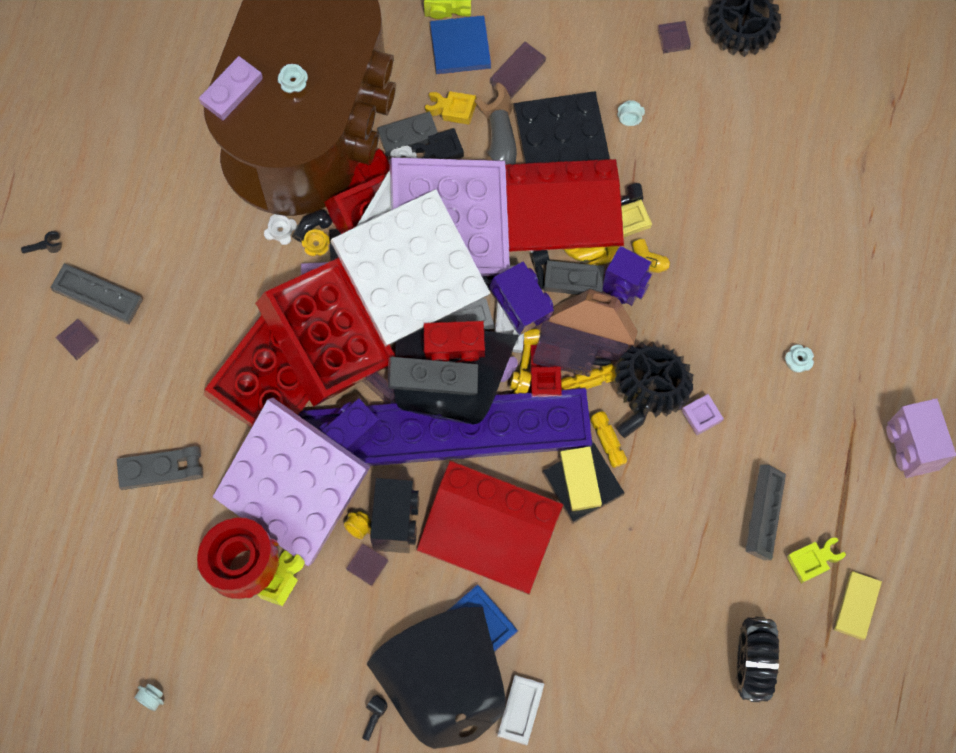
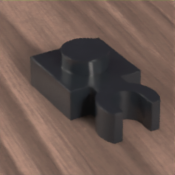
M455 128L428 136V145L417 143L411 147L412 153L424 154L422 159L456 160L464 157V150Z

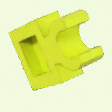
M424 0L425 17H432L434 19L452 18V14L471 16V0Z
M831 538L826 541L822 549H819L817 543L814 542L787 556L801 584L827 572L830 569L827 561L832 563L839 562L846 556L845 552L838 555L831 552L830 546L838 542L837 538Z
M285 550L279 558V566L274 579L268 587L257 595L263 600L283 606L298 581L293 575L303 568L305 564L304 559L298 554L293 557Z

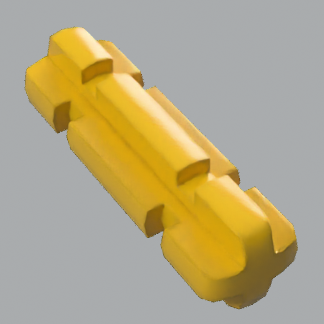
M613 364L602 366L601 370L596 368L576 374L575 378H572V376L561 379V389H589L602 385L603 381L605 383L612 382L615 378V367Z
M601 411L592 415V425L594 429H598V438L605 453L609 454L608 459L611 466L617 468L627 462V457L624 451L620 450L621 444L612 425L608 424L609 419L606 412Z

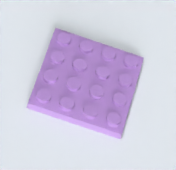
M422 158L390 159L391 210L433 190H437L481 276H497L510 269L505 161Z
M271 398L264 405L213 498L239 517L248 518L260 524L271 538L277 540L279 546L294 557L296 554L300 555L304 559L305 564L309 566L315 561L370 469V466L276 399Z

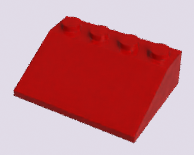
M616 159L505 165L509 252L624 246L620 181Z
M339 258L265 291L255 303L313 407L388 367L389 358L395 357L390 345L385 347Z
M262 315L204 389L205 397L251 428L268 399H276L297 415H299L309 401L308 396Z
M450 461L436 494L417 551L530 595L560 517L563 504Z

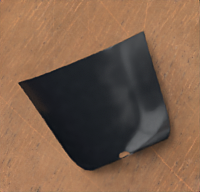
M424 328L396 341L395 357L426 360ZM484 330L485 357H479L477 361L460 362L478 364V388L475 396L394 389L397 406L403 411L434 419L471 425L480 423L490 410L519 335ZM461 358L449 359L448 362H456L461 360Z
M483 607L458 608L425 619L390 638L375 651L367 662V666L390 698L408 728L420 742L430 748L438 749L472 742L485 733L503 715L506 701L504 685ZM460 713L466 716L465 719L459 722L455 721L456 715ZM477 726L476 732L470 736H459V733L464 728Z

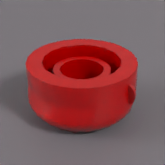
M238 517L226 519L211 528L202 539L197 553V570L204 580L222 596L231 599L252 598L268 587L275 577L279 564L278 549L276 547L278 542L276 539L271 538L266 530L254 520ZM250 551L249 561L244 567L238 570H230L231 563L237 555Z

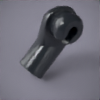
M319 209L302 218L292 237L302 243L308 231L318 225L322 229L329 228L333 221L326 210Z
M630 402L629 407L633 410V404ZM637 408L633 410L634 413L616 426L624 439L644 424L647 414L643 415L642 409Z

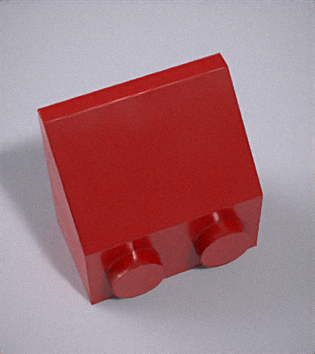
M384 174L335 195L324 202L335 228L341 234L357 226L385 179Z

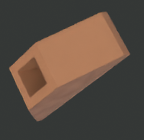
M592 289L556 305L549 320V323L555 324L560 329L579 331L592 339H605L618 347L634 346L638 333L618 297Z

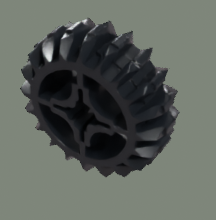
M713 0L712 5L708 9L706 21L707 26L710 27L709 36H715V44L723 43V51L731 48L733 56L737 51H742L744 57L748 55L749 50L754 55L760 49L765 51L769 43L772 44L775 41L781 28L780 22L782 18L781 14L778 13L779 4H773L774 0ZM746 14L745 23L742 26L743 16Z
M653 341L647 346L641 342L637 347L631 346L627 352L621 355L619 363L615 367L614 384L618 385L617 394L624 395L623 403L631 402L633 410L640 408L643 410V415L650 411L655 418L660 413L666 417L672 411L676 413L687 403L690 398L689 395L693 391L694 384L692 382L694 374L689 372L690 364L683 363L684 356L675 355V348L669 351L665 349L664 343L656 347Z
M756 616L755 618L747 617L740 628L737 646L736 679L738 693L743 700L758 703L760 701L768 702L775 692L777 674L779 673L780 650L779 631L772 619Z

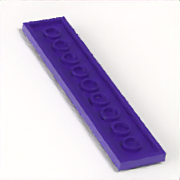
M586 388L562 390V396L532 397V393L496 395L486 417L475 425L439 420L403 411L396 403L370 405L367 407L379 419L381 430L353 455L369 466L592 447ZM341 408L301 411L298 416L318 429L325 422L331 423L339 416L338 412Z

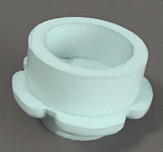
M288 64L282 68L278 75V82L281 84L283 91L287 93H292L293 91L300 92L306 87L308 76L306 71L299 65ZM291 78L296 79L294 82L290 81Z
M633 100L626 101L618 107V117L621 123L626 126L638 125L645 114L644 107H641L640 103Z
M794 345L790 348V352L786 353L785 360L792 371L800 373L812 368L814 354L808 347L804 348L802 345ZM801 356L803 360L800 361L797 357Z
M147 684L145 688L142 686L137 687L139 691L134 698L148 709L155 712L160 704H164V701L160 699L163 693L151 684Z

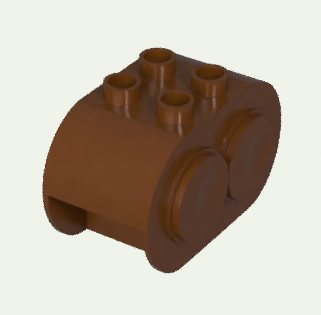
M243 0L209 87L238 56L260 71L263 79L224 121L204 107L206 125L213 139L221 147L220 163L224 177L231 189L242 200L259 210L276 215L297 216L312 213L326 207L324 204L326 200L345 192L352 182L358 162L371 165L379 141V132L372 130L375 115L379 113L387 116L393 105L396 83L389 80L393 69L394 55L385 53L380 5L378 0ZM296 64L306 71L308 80L306 81V87L302 91L287 93L281 89L278 75L284 66ZM295 78L290 79L291 82L296 80Z

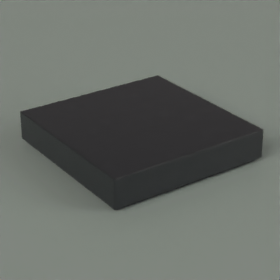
M592 443L590 448L602 502L601 507L571 512L562 461L542 472L558 501L563 504V509L572 524L625 494L595 443Z

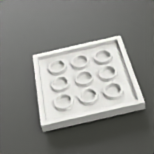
M433 190L334 237L330 241L385 347L424 328V323H434L490 294L437 190Z

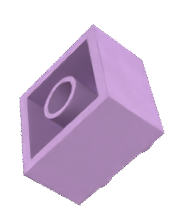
M937 398L903 406L888 422L887 435L890 442L895 444L897 451L896 463L898 468L904 472L905 478L939 471L956 456Z

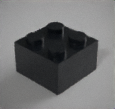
M376 478L370 535L373 551L410 553V545H416V520L412 519L413 515H419L420 497L419 490H414L413 481Z

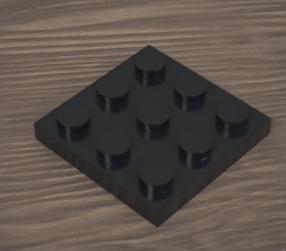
M596 91L514 103V113L524 164L610 159Z

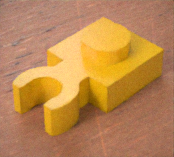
M449 91L448 97L444 98L440 93H429L431 102L437 103L433 106L425 105L426 112L430 111L432 116L442 113L443 121L470 125L477 105L475 102L477 99L476 95Z

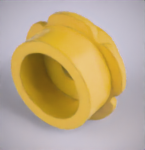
M313 229L305 234L302 246L305 247V253L309 256H322L329 249L330 238L323 231ZM316 241L319 242L317 246L313 244Z
M523 367L518 372H512L509 388L514 389L513 394L528 392L531 372L524 371Z
M362 512L348 513L344 527L352 536L357 539H363L367 533L371 534V520L366 514Z

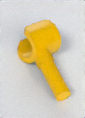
M620 246L607 247L608 255L587 264L600 266L611 263Z
M531 329L524 333V351L520 368L527 369L531 345H540L539 329Z

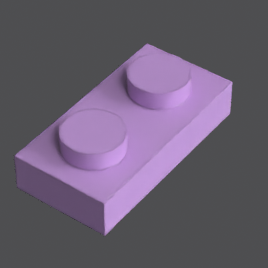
M238 56L199 97L200 104L224 121L263 79L262 73Z

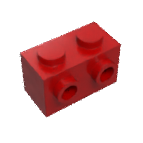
M484 321L424 323V351L426 360L448 362L449 359L461 358L462 361H477L479 357H485Z

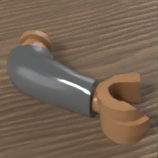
M498 82L494 90L497 99L493 103L485 104L480 97L475 100L481 112L490 119L491 146L487 151L489 157L485 160L505 161V165L515 164L517 150L509 119L512 112V103L507 89Z

